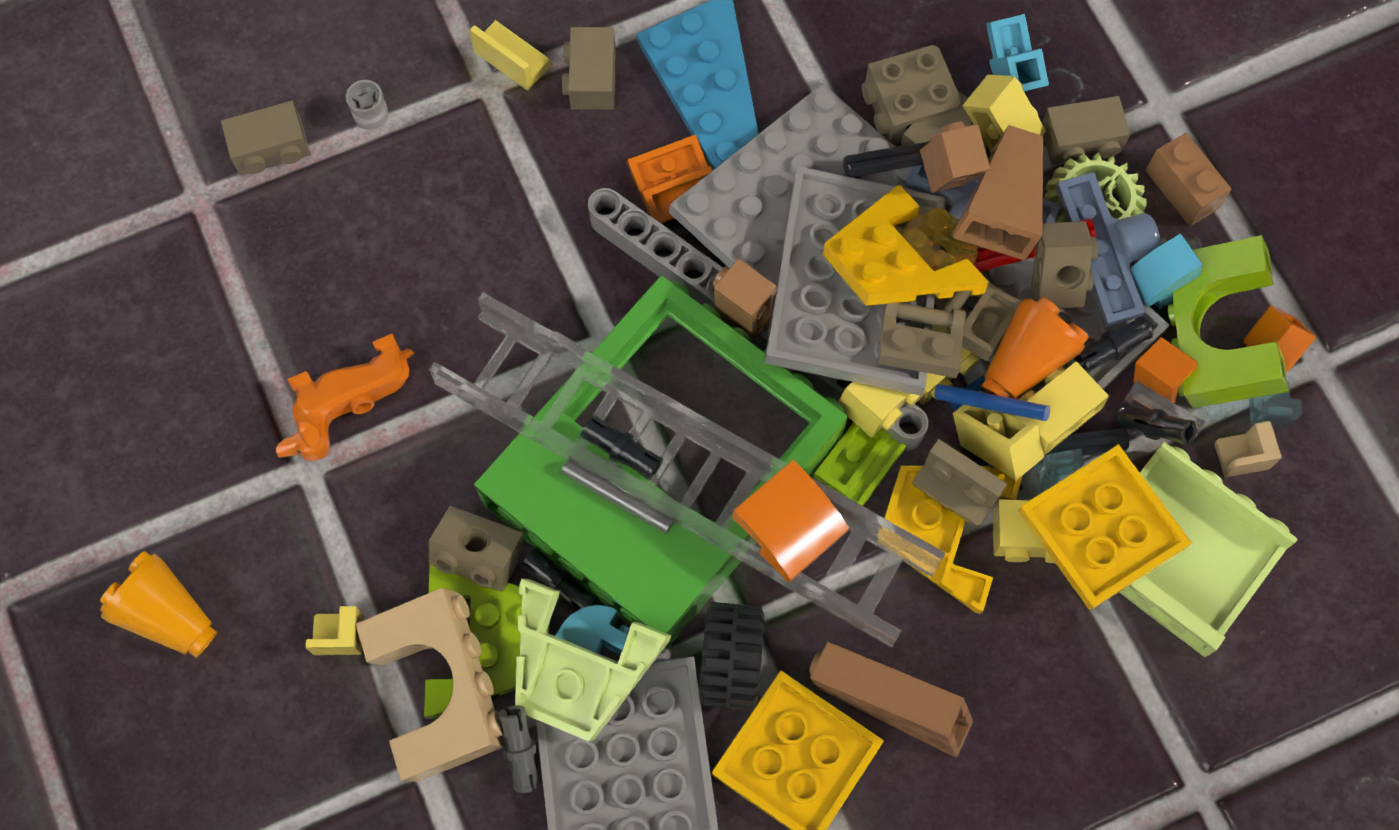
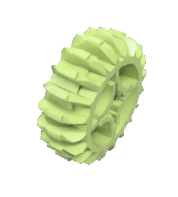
M1099 152L1093 156L1091 161L1083 153L1079 156L1077 162L1070 158L1065 162L1063 168H1057L1053 178L1048 181L1046 186L1047 193L1044 196V199L1061 205L1055 188L1058 182L1095 172L1108 211L1113 218L1123 219L1144 213L1143 211L1147 205V199L1142 197L1145 192V186L1136 185L1138 173L1128 175L1126 173L1128 169L1127 163L1118 167L1114 164V155L1107 162L1102 161ZM1112 191L1118 197L1120 203L1113 197ZM1062 206L1055 223L1068 222Z

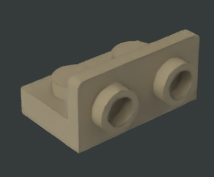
M940 439L937 440L930 450L925 464L912 482L914 487L974 527L981 525L1007 483Z

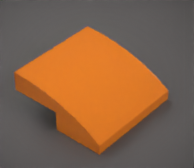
M696 134L627 159L626 162L649 216L661 224L675 219L669 213L670 204L713 171L711 166L707 165Z
M794 460L734 509L732 518L761 546L759 554L788 583L849 529L829 498Z

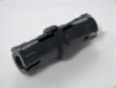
M1139 316L1116 331L1108 330L1104 332L1100 340L1085 347L1074 360L1078 364L1084 362L1082 368L1087 373H1090L1091 370L1111 359L1117 361L1123 358L1127 350L1145 340L1153 338V330L1150 325L1142 329V325L1147 323V320Z
M1122 404L1115 415L1117 427L1141 432L1146 438L1152 440L1164 438L1180 442L1184 445H1190L1197 431L1195 421L1169 416L1164 410L1157 408L1149 411L1132 407L1128 404Z
M593 415L591 420L587 421L581 432V438L609 454L611 461L616 464L619 462L623 463L648 481L655 476L662 465L663 458L634 441L632 434L629 432L623 434L596 415Z
M537 547L525 557L520 566L542 585L560 591L558 598L575 612L588 606H594L598 599L596 595L578 583L570 572L555 564Z

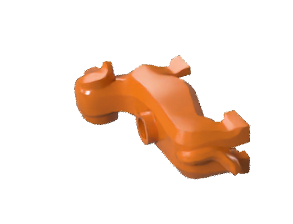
M389 334L372 342L376 351H381L382 353L372 358L369 363L331 370L321 375L315 382L312 381L307 371L288 378L290 387L297 397L292 407V414L298 427V432L282 440L277 445V457L299 455L305 461L310 462L325 458L329 453L330 440L328 428L332 420L349 412L354 414L366 413L374 407L375 401L399 390L409 376L407 359L414 352L411 349L401 351L393 334Z

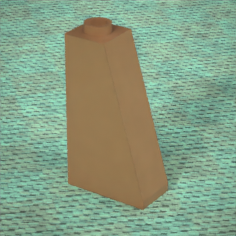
M1008 125L988 158L990 170L979 177L953 231V238L1025 260L1042 237L1043 136Z
M827 642L823 652L819 651L812 660L810 679L819 691L951 756L958 757L973 723L972 716L963 697L830 642Z

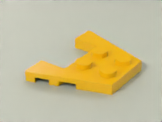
M901 185L894 187L826 241L822 253L866 306L915 301L917 295L935 294L941 299L951 298L954 292L970 290L971 295L985 293L989 281L968 259L933 271L896 230L894 226L917 218L920 208Z
M901 466L877 542L975 613L982 614L993 577L953 564L965 520L913 486L912 482L923 466ZM981 466L1007 483L998 500H1016L1023 475L1018 480H1014L997 468Z

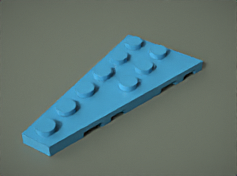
M710 0L636 34L637 43L692 136L696 134L703 155L712 170L716 169L758 135L733 0Z

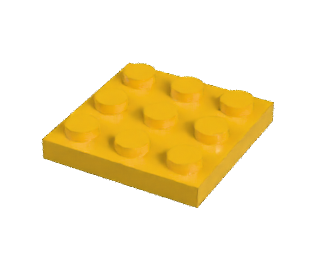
M1119 444L1023 504L1018 510L1090 611L1192 544Z
M780 671L711 775L789 830H827L884 740Z

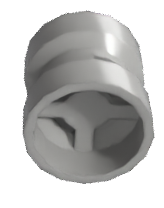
M366 79L359 80L348 88L346 102L355 123L359 127L368 130L377 129L387 121L389 115L388 107L382 90L377 83Z

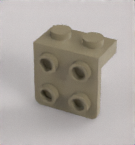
M927 46L868 64L866 80L862 84L863 97L867 105L872 104L876 113L874 115V122L877 131L881 135H885V138L893 145L901 144L907 125L954 112L960 108V96L937 46Z

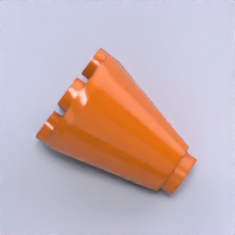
M1041 297L1037 302L1031 298H1024L1012 316L984 375L986 380L981 385V388L988 394L1013 399L1019 398L1079 355L1085 348L1084 343L1089 338L1087 333L1076 324L1070 323L1068 325L1057 316L1060 312L1059 308L1047 298Z

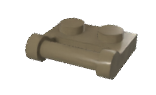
M989 282L986 292L981 295H971L970 290L954 292L953 297L949 298L941 309L951 312L953 308L960 310L969 296H976L980 299L965 321L962 347L985 361H988L999 344L1017 306L1022 302ZM932 325L931 331L947 333L948 327Z
M901 302L883 304L877 364L957 378L961 367L962 337L966 312L954 308L951 312ZM896 318L948 327L947 333L899 325L896 324Z

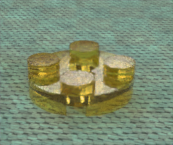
M932 208L928 213L914 217L903 230L902 236L933 271L968 259L974 265L977 259L979 246L953 238V231L959 219L949 215L942 208ZM933 244L942 245L947 253L943 250L935 252L932 250Z

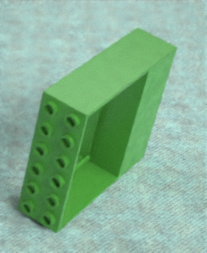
M661 275L475 482L474 486L483 506L508 527L523 532V539L534 548H539L555 564L570 572L572 577L584 588L596 595L602 604L617 610L618 617L629 626H631L632 622H639L671 635L668 644L661 651L665 653L757 542L732 516L715 533L651 481H648L623 463L619 462L616 464L611 461L609 454L581 438L580 435L583 428L575 420L667 316L683 326L809 423L748 497L792 460L812 477L842 438L848 416L844 413L845 410L841 404L835 399L828 396L824 398L814 391L811 382L799 373L793 375L784 367L764 364L766 349L761 351L752 344L749 335L737 326L731 328L721 320L720 314L712 306L706 303L701 305L691 298V293L683 284L676 280L670 282ZM570 459L675 520L672 528L667 534H664L561 474L564 464Z

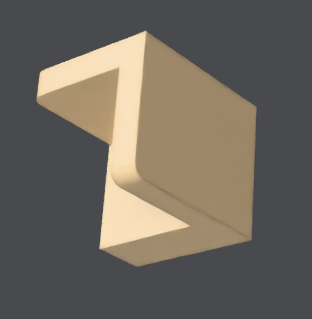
M1270 421L1254 424L1246 434L1219 438L1214 443L1224 478L1269 470L1282 458Z

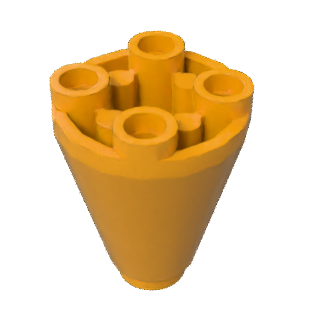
M146 551L141 552L129 566L128 570L132 573L123 584L120 585L118 582H114L101 597L100 602L103 603L100 609L102 611L101 618L185 655L190 653L197 658L208 647L218 632L210 627L212 622L166 563L155 553L149 555Z

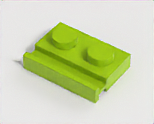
M853 422L816 470L814 478L844 500H849L858 510H861L903 454L906 445L891 438L892 435L882 428L871 438Z

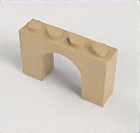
M443 587L356 623L366 662L385 666L419 651L434 648L445 657L452 671L453 693L443 714L431 724L389 741L401 781L419 782L499 750L505 744L499 712L495 711L491 695L494 692L493 685L488 674L482 670L479 656L482 653L481 646L477 637L471 633L467 618L470 616L467 602L458 592Z

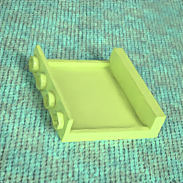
M1163 442L1140 471V474L1185 532L1192 544L1119 593L1202 656L1207 657L1219 648L1226 638L1224 634L1284 552L1295 544L1298 539L1289 533V528L1283 522L1275 518H1269L1256 509L1255 503L1243 494H1236L1223 485L1222 479L1210 470H1203L1190 461L1189 455L1184 450Z

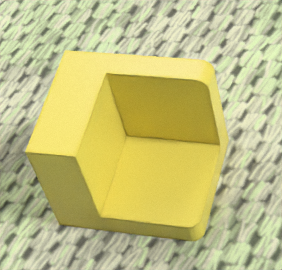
M341 606L339 614H316L313 624V639L306 640L305 648L313 655L362 654V645L356 623L364 620L363 613L356 606Z

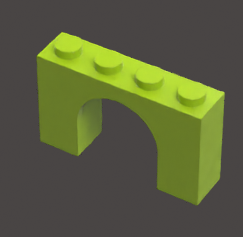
M1262 235L1194 249L1193 252L1202 263L1201 275L1174 291L1173 303L1168 304L1169 319L1171 325L1176 326L1178 337L1172 339V345L1197 362V369L1178 387L1180 397L1185 396L1193 408L1289 392L1284 355L1277 342L1233 350H1222L1207 345L1200 337V326L1203 316L1217 300L1229 294L1274 285L1269 250Z

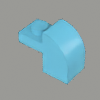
M1025 14L986 23L993 59L989 60L993 75L1015 76L1022 84L1023 91L1048 86L1049 82L1042 49L1032 50Z
M1179 234L1144 256L1130 271L1140 299L1146 308L1155 303L1157 308L1161 309L1172 302L1174 291L1201 275L1202 263L1184 237Z
M595 605L582 608L571 614L562 624L556 637L598 654L605 647L621 656L630 628L625 625H621L619 629L615 628L614 626L619 619L617 610L607 606Z

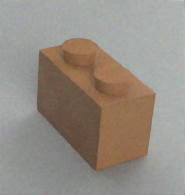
M963 121L943 126L940 128L941 132L930 136V142L920 149L932 194L968 185L990 170L978 124L964 127Z
M1187 133L1157 149L1145 170L1189 227L1217 211L1232 190Z
M738 258L731 268L728 266L722 268L714 279L715 310L720 314L722 320L732 327L737 326L741 328L753 341L772 317L776 285Z

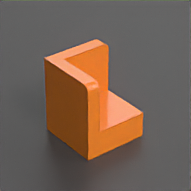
M1270 305L1244 338L1243 342L1247 347L1277 342L1284 355L1286 372H1288L1315 340L1316 336L1296 317Z
M1161 337L1136 361L1133 382L1168 407H1171L1176 402L1178 387L1197 369V362Z

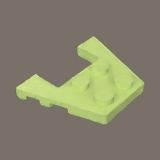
M521 579L519 595L522 594V615H518V631L521 632L520 656L517 657L515 705L525 707L526 715L586 741L595 740L668 644L671 635L639 622H632L620 659L615 661L548 634L546 631L560 591L530 579Z

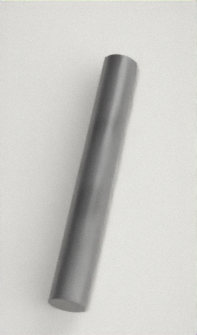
M570 459L564 464L561 474L664 534H667L672 528L675 521Z

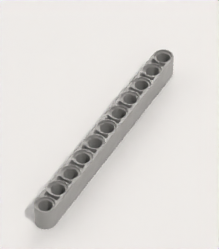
M602 188L591 194L588 199V210L591 225L596 232L660 277L662 275L670 282L676 280L683 284L691 293V298L699 304L703 305V303H706L715 309V286L713 282L723 267L616 191ZM604 208H610L614 210L611 214L601 215L597 213L598 211ZM631 229H640L643 231V233H641L638 236H630L627 234V232ZM663 249L673 253L668 257L656 255L658 251ZM695 270L703 275L699 278L691 279L685 274ZM771 319L751 342L762 351L767 348ZM787 368L794 374L799 373L806 377L814 389L825 397L828 396L835 399L837 402L845 390L837 384V378ZM905 403L900 409L903 413L902 416L886 432L892 435L891 438L898 443L906 445L905 451H910L921 445L928 429V418L926 413L915 404L911 407ZM905 422L911 423L917 428L918 433L906 434L900 429L899 425Z

